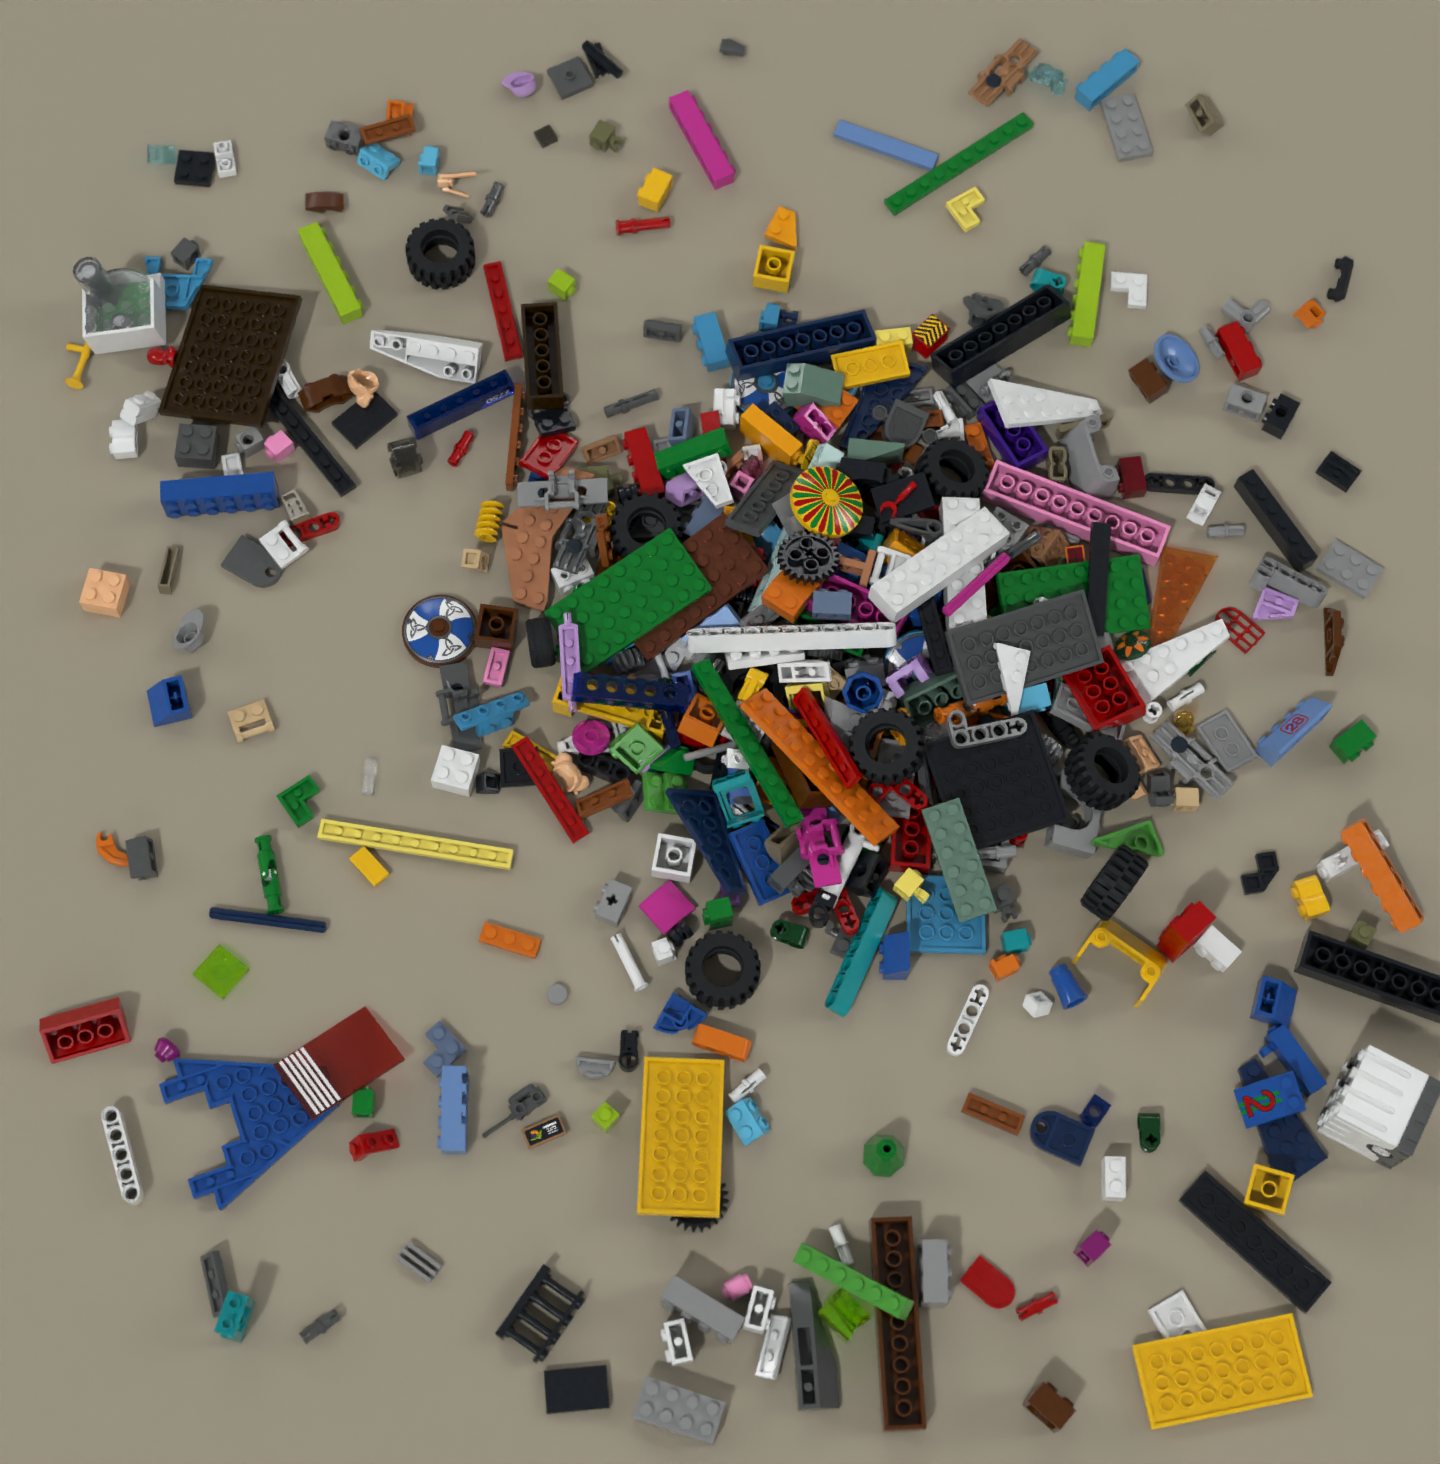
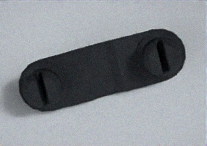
M1344 256L1343 259L1337 258L1334 263L1335 269H1340L1341 277L1338 279L1335 289H1328L1327 298L1335 302L1344 300L1346 297L1353 269V260L1347 256Z
M1052 705L1046 706V710L1040 712L1041 717L1056 738L1066 748L1072 750L1080 743L1079 736L1065 720L1049 713Z

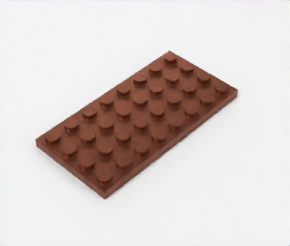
M724 512L682 543L713 590L634 642L648 662L686 635L688 630L694 629L770 572L738 530L725 526L727 516Z

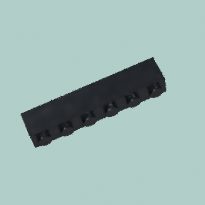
M1254 469L1238 477L1234 485L1235 490L1293 569L1300 573L1312 566L1318 557Z

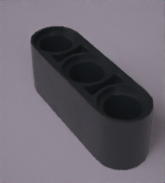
M581 752L578 754V767L581 771L612 784L626 778L630 781V769L626 765L600 754L585 755ZM584 758L591 760L588 764H584L581 761ZM605 765L608 766L609 769L606 771L599 770V767ZM625 773L627 776L621 779L617 777V774Z

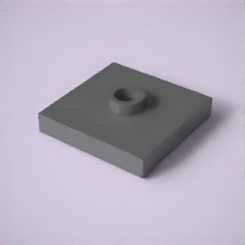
M578 56L547 69V74L562 100L594 87L593 81Z

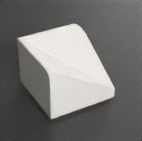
M1042 991L1027 994L1023 1007L1033 1018L1048 1015L1053 1003Z

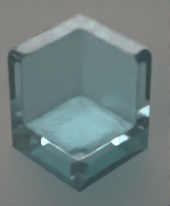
M147 144V163L175 164L176 146Z

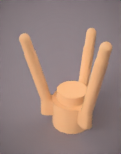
M476 172L439 173L438 188H443V192L469 198L470 195L450 189V187L454 185V178L472 177L477 174Z

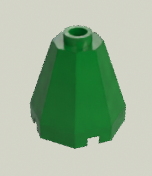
M877 1134L864 1145L863 1164L870 1170L873 1176L891 1177L904 1165L905 1148L894 1136Z

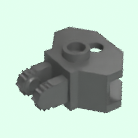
M977 292L973 293L972 298L968 295L963 298V303L969 310L968 324L972 328L1000 313L1004 306L1001 300L988 298L987 296L982 297Z

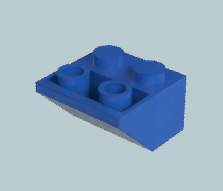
M181 675L163 679L147 690L154 727L192 718L186 685Z
M1262 976L1257 983L1250 1019L1277 1025L1278 1027L1285 1024L1289 1029L1297 991L1283 981Z

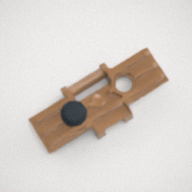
M1019 38L1006 53H1003L1002 56L997 54L992 63L977 75L979 81L971 88L968 94L986 107L1004 89L1009 97L1013 93V86L1017 82L1022 84L1025 80V73L1022 70L1039 51ZM1016 58L1019 62L1013 64L1010 62V59ZM998 65L1001 66L995 74H991Z

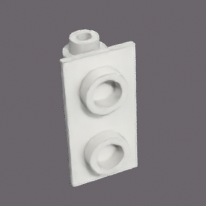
M727 748V754L723 755L721 759L722 763L727 765V768L750 769L739 749Z

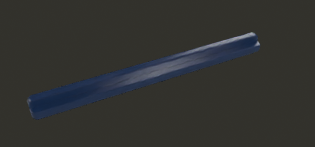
M211 907L209 911L211 919L325 933L327 927L324 921Z

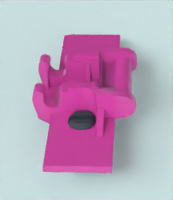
M826 807L799 809L805 819L801 822L802 831L800 828L796 829V835L799 840L802 859L809 860L814 887L821 888L842 884L836 855L845 853V849L840 840L837 826L839 824L838 819H828ZM813 822H818V823H820V824H818V825H811V826H810V824L813 823ZM831 831L834 847L828 848L825 843L824 832Z

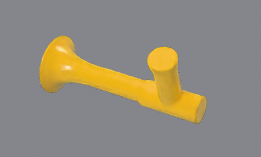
M86 342L84 346L67 343V351L81 352L73 376L66 378L65 383L73 389L80 390L83 388L80 378L92 349Z

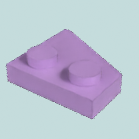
M1265 587L1261 592L1251 620L1292 619L1299 600Z

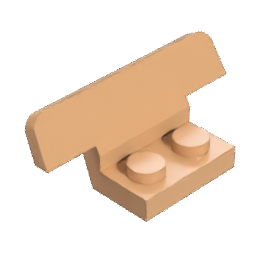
M1141 734L1128 737L1122 741L1124 742L1123 745L1128 746L1131 749L1132 755H1135L1137 758L1136 763L1140 766L1139 774L1141 776L1161 767ZM1141 781L1139 782L1138 790L1131 797L1132 799H1139L1148 794Z

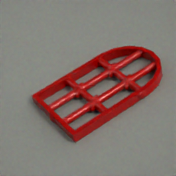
M1223 608L1215 617V621L1217 619L1220 620L1219 614L1224 612L1232 619L1229 624L1225 621L1224 624L1228 630H1231L1238 637L1235 640L1230 637L1228 640L1245 654L1265 635L1262 629L1236 608ZM1227 610L1234 611L1238 614L1236 616H1232ZM1241 616L1250 625L1245 627L1237 619ZM1237 623L1244 631L1240 634L1231 625ZM1252 626L1262 634L1259 638L1249 630ZM1245 633H1249L1256 641L1250 644L1242 636ZM1242 640L1249 648L1245 650L1237 642Z

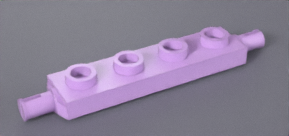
M568 612V620L567 613H564V624L558 627L563 701H569V712L573 713L572 705L574 712H577L576 701L582 700L578 625L572 623V614Z

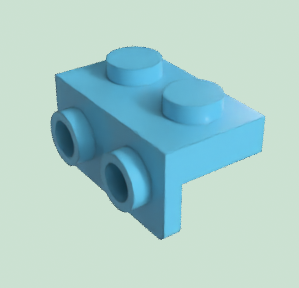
M379 144L360 148L357 164L384 181L387 179L389 171L398 167L401 160Z
M750 1097L741 1099L724 1111L744 1146L750 1145L762 1135L771 1132L768 1121L762 1117L758 1111L757 1103Z

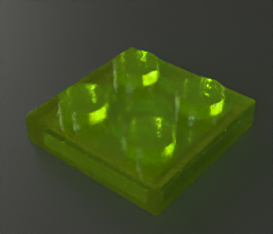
M219 944L192 975L224 1000L250 969Z

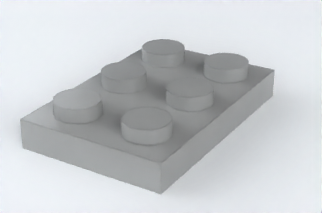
M1335 540L1316 571L1360 598L1365 599L1384 568Z

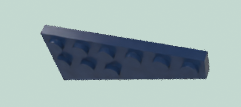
M908 362L909 377L863 386L858 398L859 401L854 407L839 444V449L847 451L849 438L869 440L884 423V421H875L872 418V410L876 406L882 405L887 409L888 414L895 399L903 401L926 374L928 367Z

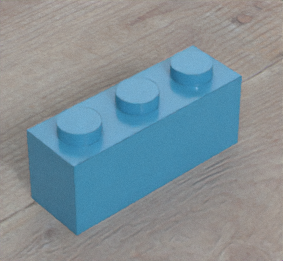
M715 312L694 316V324H691L693 335H697L698 338L696 340L697 349L702 351V365L706 366L708 372L728 368L729 360L725 352L726 346Z

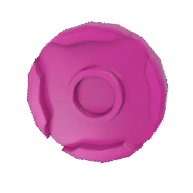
M598 720L582 721L576 725L572 733L574 747L585 755L602 753L609 746L611 739L609 728Z

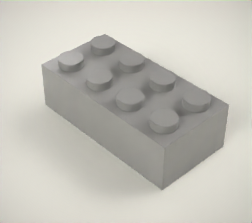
M675 1275L672 1276L660 1297L663 1308L670 1312L677 1311L680 1313V1318H684V1321L691 1323V1321L697 1323L699 1330L706 1334L709 1332L715 1334V1339L724 1345L727 1342L729 1344L733 1343L745 1321L743 1316Z
M646 1376L633 1414V1420L713 1445L726 1402Z

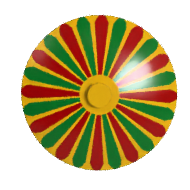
M823 466L809 468L797 477L790 490V505L796 519L805 529L810 532L813 531L815 535L821 533L820 537L827 536L828 538L845 536L857 526L863 512L861 495L855 484L845 474L836 469Z

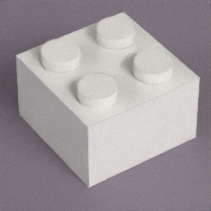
M442 745L431 778L432 787L470 797L481 762L479 754Z
M658 833L651 877L690 883L697 847L695 841L690 838Z

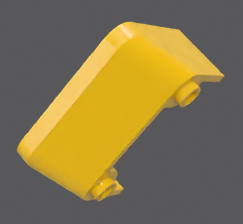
M1102 920L1077 953L1072 964H1076L1090 943L1097 948H1104L1108 944L1112 945L1142 966L1140 976L1149 985L1134 1005L1135 1008H1138L1166 968V958L1113 920Z

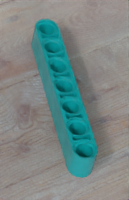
M879 887L875 897L870 899L860 921L859 931L852 939L825 1000V1007L841 1017L847 1015L897 904V897L882 887Z

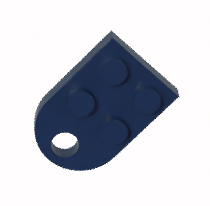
M1045 1111L1033 1119L1029 1133L1033 1144L1038 1149L1080 1167L1095 1129L1058 1112ZM1036 1123H1044L1046 1131L1043 1133L1038 1132L1035 1128Z

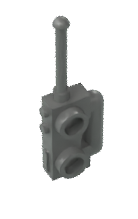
M529 1084L510 1097L508 1100L510 1106L508 1108L512 1113L492 1129L483 1133V1138H487V1136L515 1118L517 1121L523 1120L524 1116H529L531 1111L544 1104L547 1098L539 1086L535 1088L533 1084ZM529 1094L531 1095L530 1097H528L527 1099H525V1100L522 1101L521 1103L519 1102L521 1099H523V1098L526 1097L527 1095H529Z

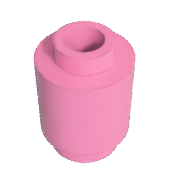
M739 1274L723 1283L724 1288L721 1291L726 1300L730 1299L734 1302L748 1294L753 1286L746 1274Z

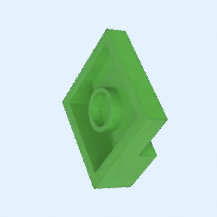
M638 722L626 732H621L609 743L611 755L615 759L619 758L630 769V772L633 771L635 774L642 771L665 750L664 746Z
M644 772L642 774L644 811L678 815L665 791L668 788L686 789L687 781L683 779V774Z

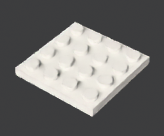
M783 619L779 622H771L767 626L791 625L792 623L787 619ZM804 650L724 652L729 670L805 660Z

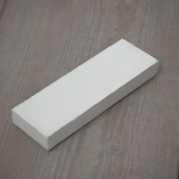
M771 1314L769 1329L765 1334L755 1376L776 1380L791 1318Z

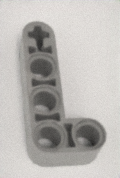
M1263 557L1249 581L1250 586L1257 591H1263L1268 584L1312 608H1318L1328 593L1327 588L1322 584L1270 557Z
M954 710L946 719L950 742L956 749L1017 738L1027 729L1026 721L1020 717L968 727L965 714L962 711ZM958 716L961 723L958 725L953 724L951 717ZM1015 724H1017V726H1021L1019 732L1017 731V729H1011L1008 732V728H1012ZM994 727H1000L1003 734L1001 736L995 735L993 732ZM981 731L984 738L982 740L976 739L974 732ZM956 735H962L965 738V742L963 744L956 742Z

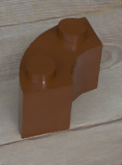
M332 374L327 378L305 384L303 389L298 392L305 412L319 413L327 407L344 404L354 395L349 388L347 376Z

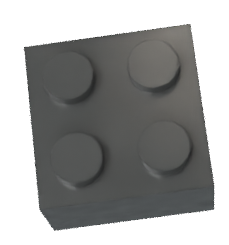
M179 423L174 455L178 467L215 469L220 440L217 426Z

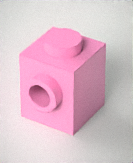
M282 430L275 435L269 436L264 442L265 454L270 460L274 459L277 463H280L295 451L293 442Z
M738 471L729 484L731 495L741 501L755 483V479Z

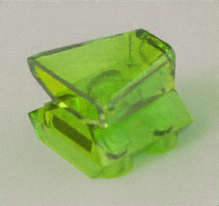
M840 1288L817 1313L845 1344L848 1343L855 1329L864 1327L871 1319L868 1312L843 1288Z

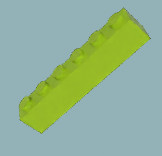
M314 222L297 229L299 239L342 324L344 325L363 317L362 309H364L360 298L356 299V290L353 284L349 285L347 281L349 280L346 270H342L340 267L342 266L338 255L334 256V247L331 241L327 242V234L324 227L320 228L318 222Z
M1084 241L1083 248L1079 247L1078 258L1080 263H1077L1075 274H1078V279H1075L1073 287L1076 290V295L1073 294L1071 305H1074V310H1071V318L1069 319V321H1072V325L1068 327L1067 337H1070L1069 344L1091 347L1094 338L1106 244Z

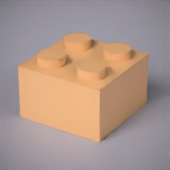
M89 568L79 603L84 611L121 618L131 583L125 574Z

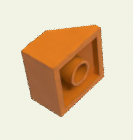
M696 693L677 731L712 748L724 724L709 698Z

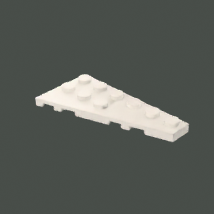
M1220 619L1147 649L1145 652H1140L1120 660V663L1145 705L1150 702H1154L1160 694L1167 691L1185 676L1196 664L1198 665L1203 658L1216 650L1230 638L1223 619Z

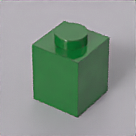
M359 1087L358 1090H353L352 1115L354 1118H374L376 1094L370 1087Z

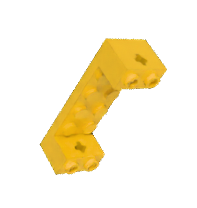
M581 672L582 700L576 701L578 712L628 727H632L638 722L663 745L674 712L673 699ZM560 677L552 700L553 712L572 717L573 713L569 712V701H563L562 679Z

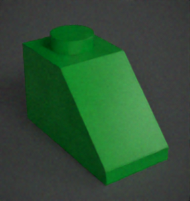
M678 745L677 749L669 748L653 761L649 768L692 776L695 759L685 762L683 754L691 751H689V747Z

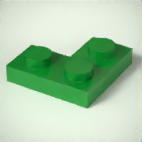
M307 775L276 796L298 828L315 818L305 802L320 793V789L310 775Z

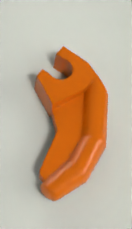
M98 832L96 837L98 854L110 864L120 867L129 866L127 854L118 851L112 834H108L107 840L103 841V834Z

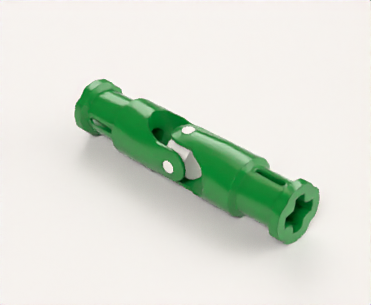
M263 835L255 838V843L258 847L257 859L261 873L264 898L267 899V914L275 915L284 912L280 898L282 892L275 853L271 847L272 837L270 835Z

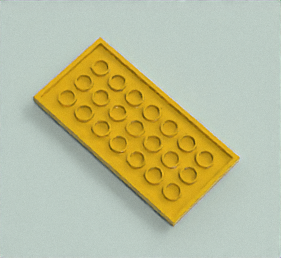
M644 1057L637 1215L720 1217L724 1060Z
M1292 1313L1131 1345L1151 1430L1313 1397Z

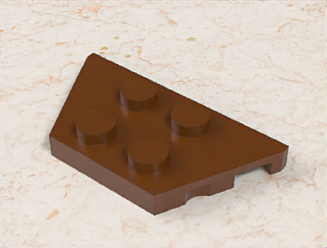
M1323 608L1325 676H1333L1341 648L1344 646L1345 641L1341 631L1344 626V619L1341 618V611L1333 608Z

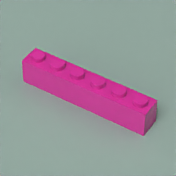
M688 90L669 97V109L713 188L717 190L733 183L734 175L736 174L735 168L732 164H729L726 152L721 150L720 142L712 134L711 125L706 123L703 111L698 109L695 97L691 96Z

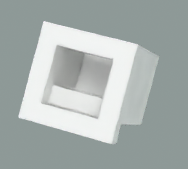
M666 937L651 943V950L658 966L677 960L672 942L667 941Z

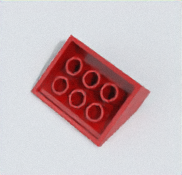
M1110 645L1101 648L1104 663L1062 676L1094 732L1128 724L1146 715L1144 701Z

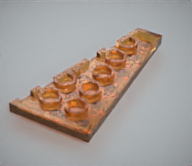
M1163 546L1147 649L1174 639L1218 556Z

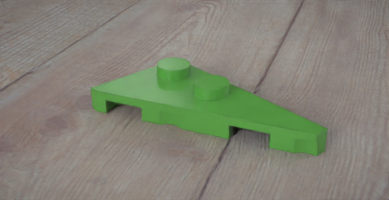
M1150 820L1091 840L1092 846L1117 850L1120 845H1127L1139 854L1157 857L1165 854Z

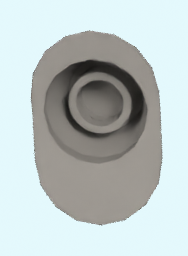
M191 610L182 617L172 640V645L175 648L185 649L189 653H194L203 643L204 634L201 629L204 623V615L200 610Z

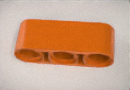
M704 1024L697 1025L691 1042L696 1047L741 1062L747 1061L752 1042L746 1038Z

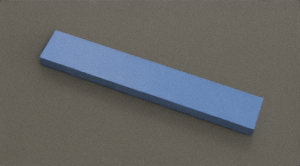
M839 120L833 137L928 171L934 168L939 155Z

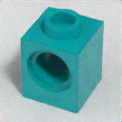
M1026 928L1002 932L1000 936L1003 952L1006 955L1027 952L1030 945H1032L1031 936L1029 933L1027 934Z

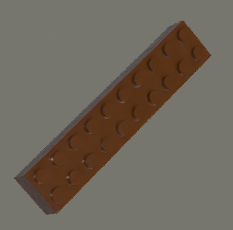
M912 1216L870 1218L869 1234L872 1279L915 1301L906 1321L874 1306L882 1432L922 1431L927 1429Z

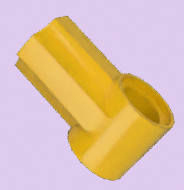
M750 667L737 699L743 702L757 694L760 689L762 690L769 674L755 667Z

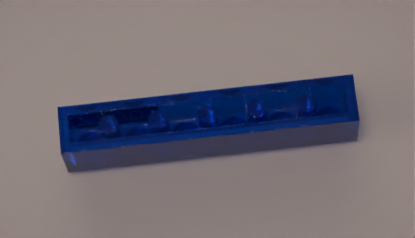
M506 369L408 415V426L416 440H419L513 395L514 383Z

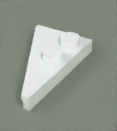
M994 643L993 647L997 651L999 660L997 664L1001 671L1000 676L1003 689L1007 693L1009 702L1007 703L1008 710L1011 716L1018 714L1031 651Z

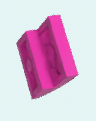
M671 880L654 891L638 906L664 935L670 929H674L680 920L689 916L696 909Z

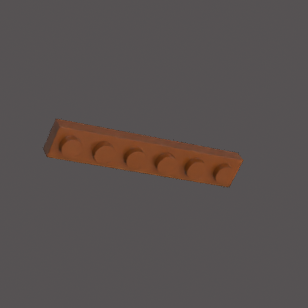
M515 383L505 481L506 491H514V485H517L518 474L515 472L516 468L520 466V457H517V451H521L519 434H523V423H520V420L524 418L525 413L522 401H526V390H523L522 383Z

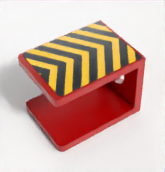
M931 314L912 332L914 337L912 348L927 359L931 353L936 351L948 339L950 328L934 314Z

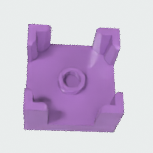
M922 652L890 671L884 679L897 699L905 694L902 687L908 685L905 678L913 672L921 683L930 678L929 674L933 672V669Z

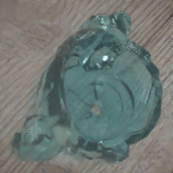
M1044 63L1035 66L1028 75L1029 82H1039L1047 87H1051V92L1056 96L1064 93L1065 84L1068 82L1067 79H1063L1064 73Z

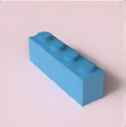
M1125 48L1120 53L1116 52L1108 63L1104 62L1096 73H1091L1084 83L1078 84L1075 89L1074 99L1088 111L1092 110L1099 104L1100 99H1105L1137 72L1140 61Z

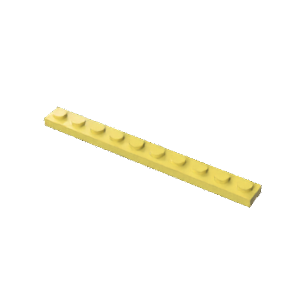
M321 819L317 836L320 840L505 870L511 869L514 854L513 849Z

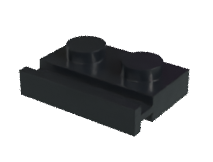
M567 406L532 413V420H534L541 438L576 430V424L570 412H568Z
M1330 451L1315 473L1347 493L1362 471Z

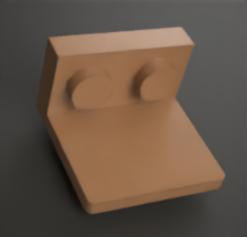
M1032 526L1025 537L1035 531H1039L1042 539L1025 550L1031 559L1038 560L1042 567L1055 566L1065 553L1064 547H1069L1070 544L1061 530Z

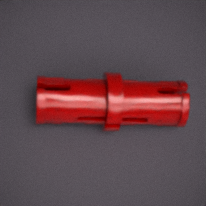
M465 430L458 443H455L454 450L447 460L451 466L457 467L464 454H467L468 447L475 438V435L470 431Z
M1051 1291L1039 1299L1034 1298L1030 1303L1015 1309L1017 1314L1025 1312L1018 1316L1019 1319L1024 1321V1319L1036 1313L1039 1315L1043 1313L1042 1310L1058 1304L1057 1298L1048 1301L1055 1297L1054 1292Z

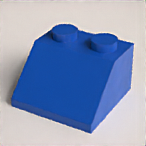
M909 932L884 936L882 942H879V954H882V962H879V973L883 974V980H906L910 972Z

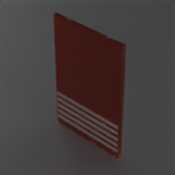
M365 1006L273 1066L313 1121L403 1062L405 1058Z

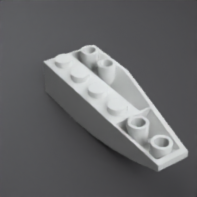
M371 330L370 349L439 378L476 383L482 360L483 343L428 334Z

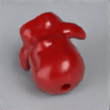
M172 345L167 350L160 347H152L147 352V360L153 365L163 366L167 364L173 368L178 351Z

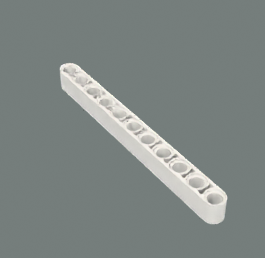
M892 622L694 628L686 632L688 651L691 653L893 647L897 644L896 625Z

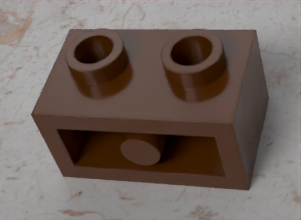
M1146 358L1128 369L1131 380L1150 404L1168 393V382L1163 375L1159 376L1155 363H1150Z

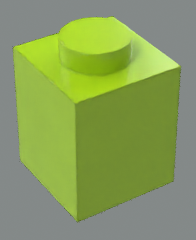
M559 268L547 281L548 290L564 301L569 296L572 297L577 289L576 279Z
M604 1101L593 1113L591 1120L607 1134L620 1120V1114Z

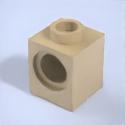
M464 548L461 567L469 571L487 573L490 554L482 550Z
M1175 787L1172 792L1175 796V804H1170L1172 805L1173 812H1196L1199 808V788Z

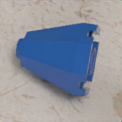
M865 671L849 676L842 689L848 708L862 714L870 709L878 708L885 694L879 678Z

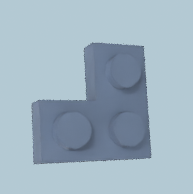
M440 1021L425 1033V1036L437 1050L423 1063L438 1078L442 1074V1066H451L467 1049Z

